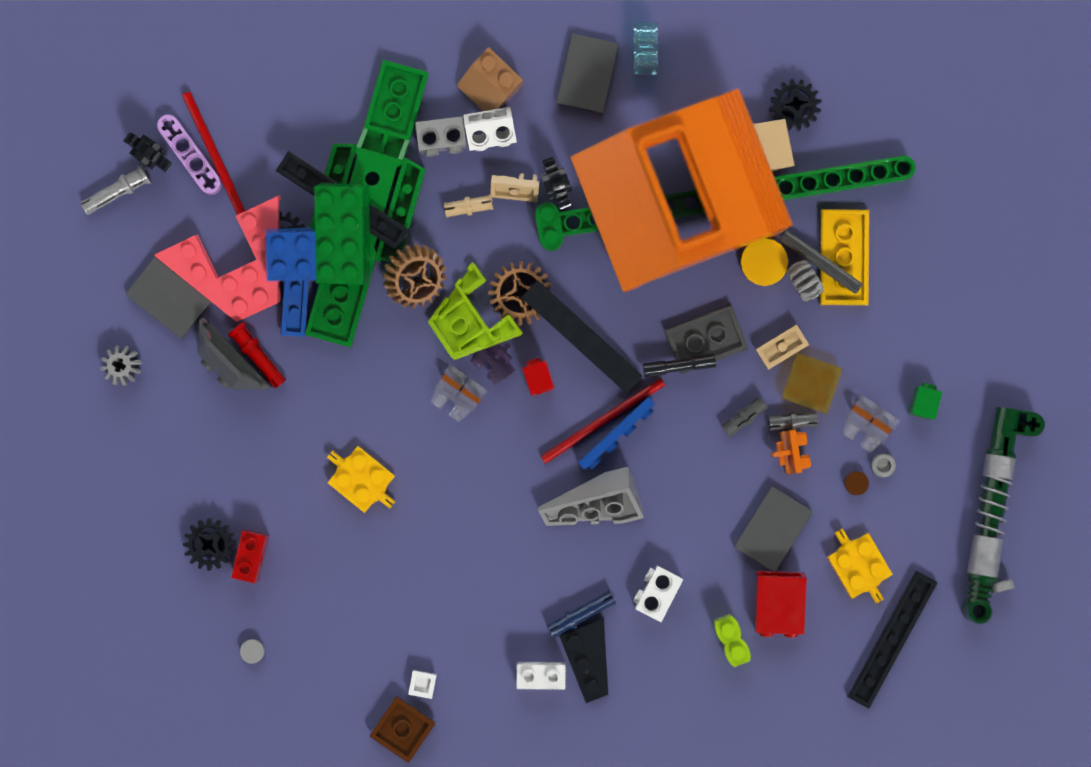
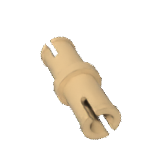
M490 194L471 199L469 196L465 197V200L445 202L446 217L449 218L462 214L470 216L473 215V212L493 210L492 196Z

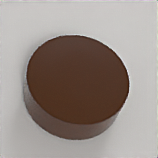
M854 471L845 477L844 487L852 495H862L869 487V480L864 473Z

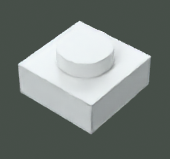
M413 670L408 695L432 699L437 674Z

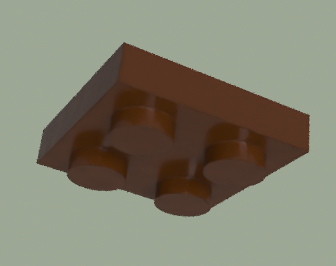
M396 696L369 737L409 763L436 722L399 696Z

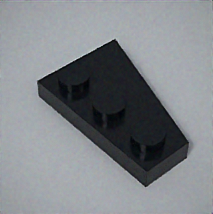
M604 618L559 636L586 703L608 695Z

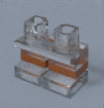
M449 365L445 374L434 388L437 391L433 395L431 403L442 409L448 399H450L456 405L449 415L460 422L468 413L471 414L488 391L452 365ZM464 385V388L461 390V392H460L459 395L457 396V393L460 391V389H461L462 386Z
M859 395L844 419L846 423L841 434L853 440L860 430L866 434L860 446L868 452H872L879 444L885 442L887 436L900 420L884 409H879L878 405L863 395Z

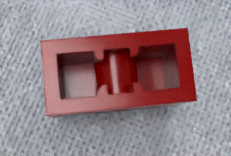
M540 358L527 361V366L523 367V371L531 396L554 390L546 360L541 362Z
M250 530L242 531L231 578L250 583H257L259 581L270 535Z

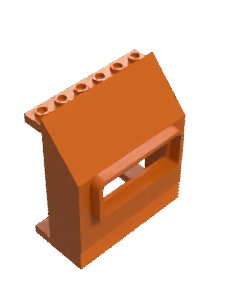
M739 89L626 129L570 157L623 292L635 290L641 285L762 239L772 238L793 225ZM672 139H676L711 225V230L684 240L680 238L646 151L650 147Z

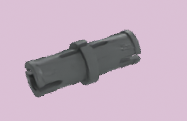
M758 396L744 409L740 408L737 410L738 413L722 424L721 427L731 438L745 425L749 426L752 424L751 421L767 410L768 407Z
M790 412L785 415L768 416L770 431L818 427L817 412L797 414Z

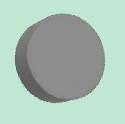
M878 454L871 461V470L878 477H889L895 471V460L888 454Z
M1011 579L996 582L993 586H990V589H993L991 594L1015 588L1014 582Z
M257 639L247 640L240 648L242 659L250 664L259 662L265 654L263 643Z

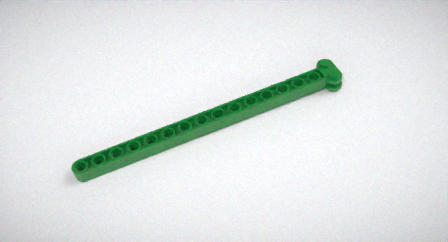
M898 156L776 176L774 178L778 188L782 182L790 185L791 191L789 194L781 193L783 201L904 182L914 175L916 165L910 157ZM898 163H903L907 166L908 172L906 175H902L897 171ZM874 167H880L884 170V177L882 179L874 176ZM851 171L860 173V182L855 183L850 179ZM827 175H834L837 178V186H829L827 184ZM803 179H811L814 182V189L806 190L802 185ZM697 190L664 195L666 202H670L674 207L671 213L673 220L706 214ZM685 199H695L697 202L696 209H687L684 205ZM545 202L539 205L536 210V224L542 248L547 251H556L561 247L565 237L599 232L597 225H593L590 222V216L592 215L590 207L559 212L558 208L552 203ZM570 217L577 218L580 222L579 227L576 229L568 228L566 225L567 219Z

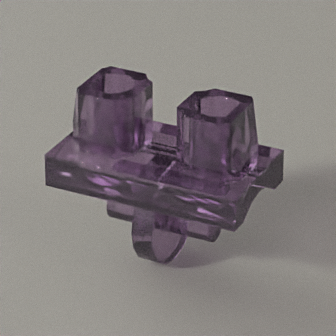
M508 343L503 347L496 344L477 351L470 360L479 369L486 362L493 368L487 374L488 379L493 384L508 378L516 370L509 364L513 357L507 353V350L511 347Z

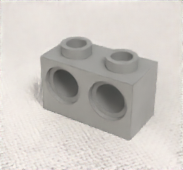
M463 116L415 122L418 149L420 154H425V157L438 156L440 151H448V154L462 153V149L467 148ZM453 130L460 133V138L455 142L447 139L448 133ZM429 133L437 137L435 143L431 145L423 142L424 136Z

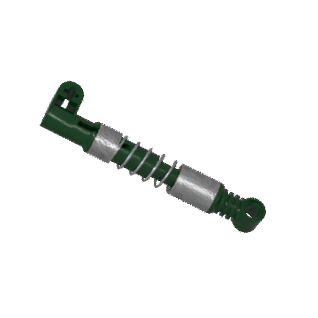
M996 407L990 449L986 451L982 474L985 476V482L980 485L983 488V495L979 497L981 508L977 509L978 513L983 514V521L975 522L977 526L982 528L981 533L973 534L967 571L969 582L972 585H968L971 591H967V594L970 597L966 598L962 606L963 616L968 621L977 624L988 622L992 615L991 601L988 598L992 597L989 594L993 590L990 589V586H993L994 582L997 581L1004 540L998 539L997 536H1002L1005 533L998 530L999 523L1007 522L1003 518L1005 511L1008 510L1006 500L1011 497L1007 493L1008 487L1012 485L1009 480H1013L1014 465H1016V454L1014 453L1016 435L1038 436L1045 428L1043 417L1034 412ZM1029 421L1033 423L1032 428L1029 426H1018V422ZM979 605L981 612L977 617H974L973 608Z

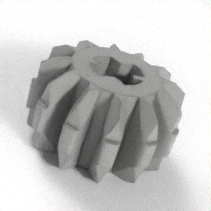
M807 261L797 262L787 270L789 280L803 301L813 300L824 291L822 283Z
M119 345L115 346V353L108 349L106 352L110 358H101L102 362L107 363V366L100 368L101 371H109L104 378L106 380L113 378V385H117L121 381L123 386H127V378L135 382L136 378L133 373L141 374L140 369H135V365L142 364L141 360H134L138 353L136 351L130 353V347L125 346L123 351ZM122 359L123 364L126 365L125 369L117 367V363L122 362Z

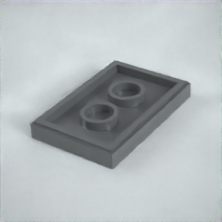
M572 33L557 104L603 114L619 44Z
M156 257L125 294L181 339L184 338L212 303Z
M731 304L664 330L675 360L714 353L715 360L718 361L749 349ZM692 370L680 371V373L684 374Z
M771 486L734 547L771 571H776L813 511Z

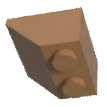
M488 47L470 66L457 84V87L482 111L502 108L524 85V82L519 75Z

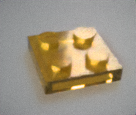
M796 353L781 399L827 414L843 368Z

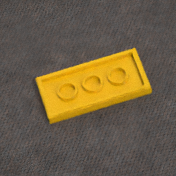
M821 209L820 254L860 281L862 287L854 294L820 270V282L824 287V291L820 294V305L868 306L869 210Z

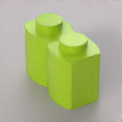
M727 614L713 621L714 631L723 643V652L730 664L736 667L750 661V650L741 638V629L735 618Z

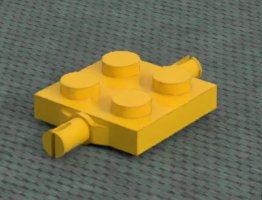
M359 446L356 447L350 456L344 459L334 450L330 453L331 455L327 456V459L338 466L335 474L327 483L363 513L378 500L389 509L392 507L391 504H395L396 501L385 493L387 486L395 476Z
M843 528L839 529L834 534L840 541L841 546L837 551L827 556V560L850 599L855 598L861 593L869 592L875 604L879 603L884 598L877 586L883 580L893 575L869 533L857 539L849 540Z

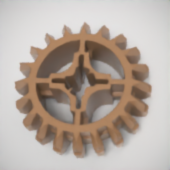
M414 244L412 249L405 245L404 252L396 250L398 256L395 258L389 256L392 263L384 264L385 269L388 271L382 273L383 278L386 280L383 282V286L387 289L386 293L389 297H392L395 303H400L403 307L409 305L415 309L417 303L424 307L426 300L433 303L431 297L434 294L435 296H440L437 290L445 288L441 282L447 279L443 273L447 270L446 266L442 264L443 259L437 256L435 250H429L425 245L420 248L418 244ZM427 262L430 265L429 277L425 274L427 269L425 266ZM400 276L404 278L403 290H400L399 287Z
M519 261V268L515 269L514 263L511 262L510 271H507L502 266L501 270L504 275L494 274L499 282H490V285L496 287V290L488 291L489 295L496 296L495 299L489 301L490 304L498 303L499 305L493 310L494 313L502 310L501 320L508 314L513 319L518 318V326H522L523 318H526L528 325L532 324L530 317L533 315L537 321L540 320V316L534 309L529 310L526 302L523 305L519 297L515 298L513 296L517 293L518 287L516 282L519 283L523 290H528L531 287L522 284L519 274L528 275L535 281L538 280L546 288L552 286L551 282L543 283L548 277L547 274L538 276L541 271L540 267H537L534 272L531 271L533 267L531 262H529L527 269L523 268V261ZM512 276L514 283L512 291L501 295L504 282ZM517 301L523 313L513 312L506 308L503 303Z

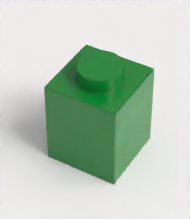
M923 383L922 386H915L908 414L936 420L942 392L936 390L937 386Z

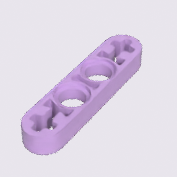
M162 116L158 120L157 128L192 178L206 194L214 195L221 190L222 181L192 138L174 116ZM166 121L174 122L172 127L178 135L174 137L169 130H163L166 127ZM180 139H187L189 142V148L184 152L178 151L176 147ZM195 158H200L203 161V167L199 171H194L190 167L191 161ZM208 168L210 172L206 173L211 180L216 179L214 189L210 187L205 188L207 181L204 177L197 178V176L204 174Z

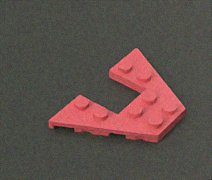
M280 195L236 215L256 260L221 277H218L198 234L154 255L236 322L280 302V281H267L265 229L281 228V221H279V201L281 197Z

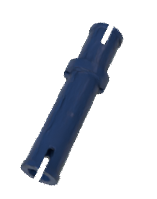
M608 590L570 613L569 611L565 612V616L546 626L554 639L571 628L573 630L576 629V625L615 605L616 602Z

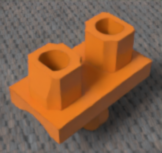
M796 430L779 432L781 442H776L777 452L770 454L771 457H778L779 466L784 465L785 474L802 473V470L811 467L809 455H800L799 446L807 445L806 432H796Z

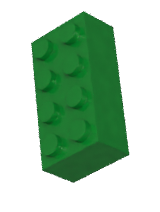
M321 183L315 186L316 283L364 285L370 281L369 184Z

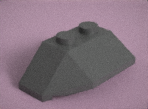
M203 317L199 320V355L203 358L201 364L210 372L214 370L220 376L217 380L226 389L231 387L234 390H270L272 388L263 376L208 319Z

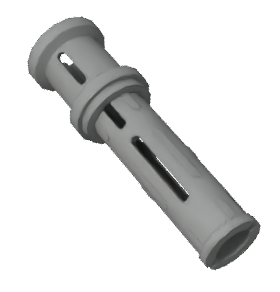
M140 164L138 169L127 175H120L117 182L81 201V206L86 214L90 215L126 193L128 195L133 194L135 189L145 183H152V180L146 169Z

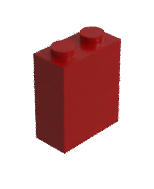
M756 571L754 629L760 636L772 637L774 634H783L785 637L795 638L798 637V634L804 635L807 577L804 572Z

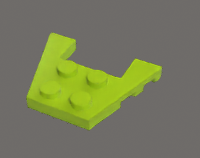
M473 262L468 266V272L462 280L459 278L454 285L456 288L448 298L445 297L428 321L454 360L523 334L509 314L489 329L468 298L470 293L487 281Z

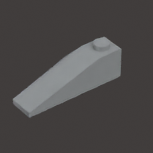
M629 467L605 472L538 507V512L546 526L575 525L578 521H591V525L599 524V521L613 520V524H623L644 518L636 481Z

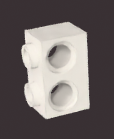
M510 107L463 115L469 151H483L488 147L494 146L506 147L511 145V143L517 142ZM501 126L507 127L504 131L497 130ZM479 130L484 132L481 135L473 134L475 131Z
M656 565L655 569L650 568L644 579L647 584L644 590H638L633 602L636 603V610L662 622L683 579ZM660 575H665L669 579V584L665 588H658L655 581ZM651 596L658 600L657 607L652 610L647 609L644 605L645 600Z
M517 662V689H565V662Z

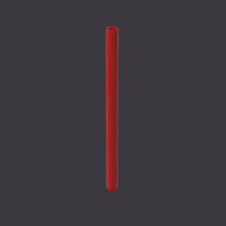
M191 92L184 93L182 97L234 210L239 215L245 212V208Z
M661 378L657 379L541 455V458L545 464L663 388L665 386Z

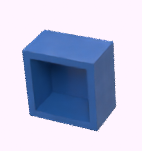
M314 228L265 229L267 281L316 280Z

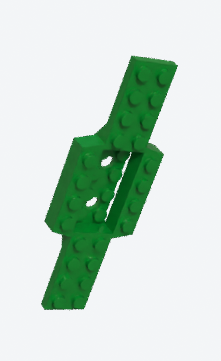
M383 60L358 144L333 143L324 174L339 184H349V182L350 184H367L365 180L366 175L370 172L377 173L379 175V182L374 186L369 185V204L384 213L397 167L401 165L388 216L410 230L425 179L426 169L407 159L406 155L429 72ZM314 209L313 216H312V219H311V223H310V226H309V228H314V230H315V209ZM409 233L397 250L404 252ZM370 234V281L364 285L319 283L305 335L352 348L376 262L392 263L389 256L394 258L398 256L396 250L380 240L376 252L374 247L377 237Z

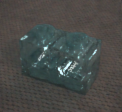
M658 22L634 23L633 75H657Z

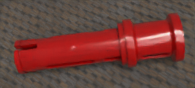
M245 322L238 325L228 334L229 338H233L240 346L241 353L247 354L274 389L287 380L261 349L258 338H254L247 330Z

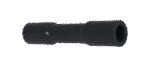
M714 353L672 361L643 363L645 378L666 375L672 372L716 367Z

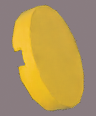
M765 238L747 245L742 253L740 265L742 273L748 281L759 286H769L783 278L789 261L787 252L781 244Z

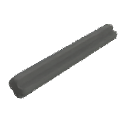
M786 231L781 236V242L854 294L861 289L862 283L791 232Z

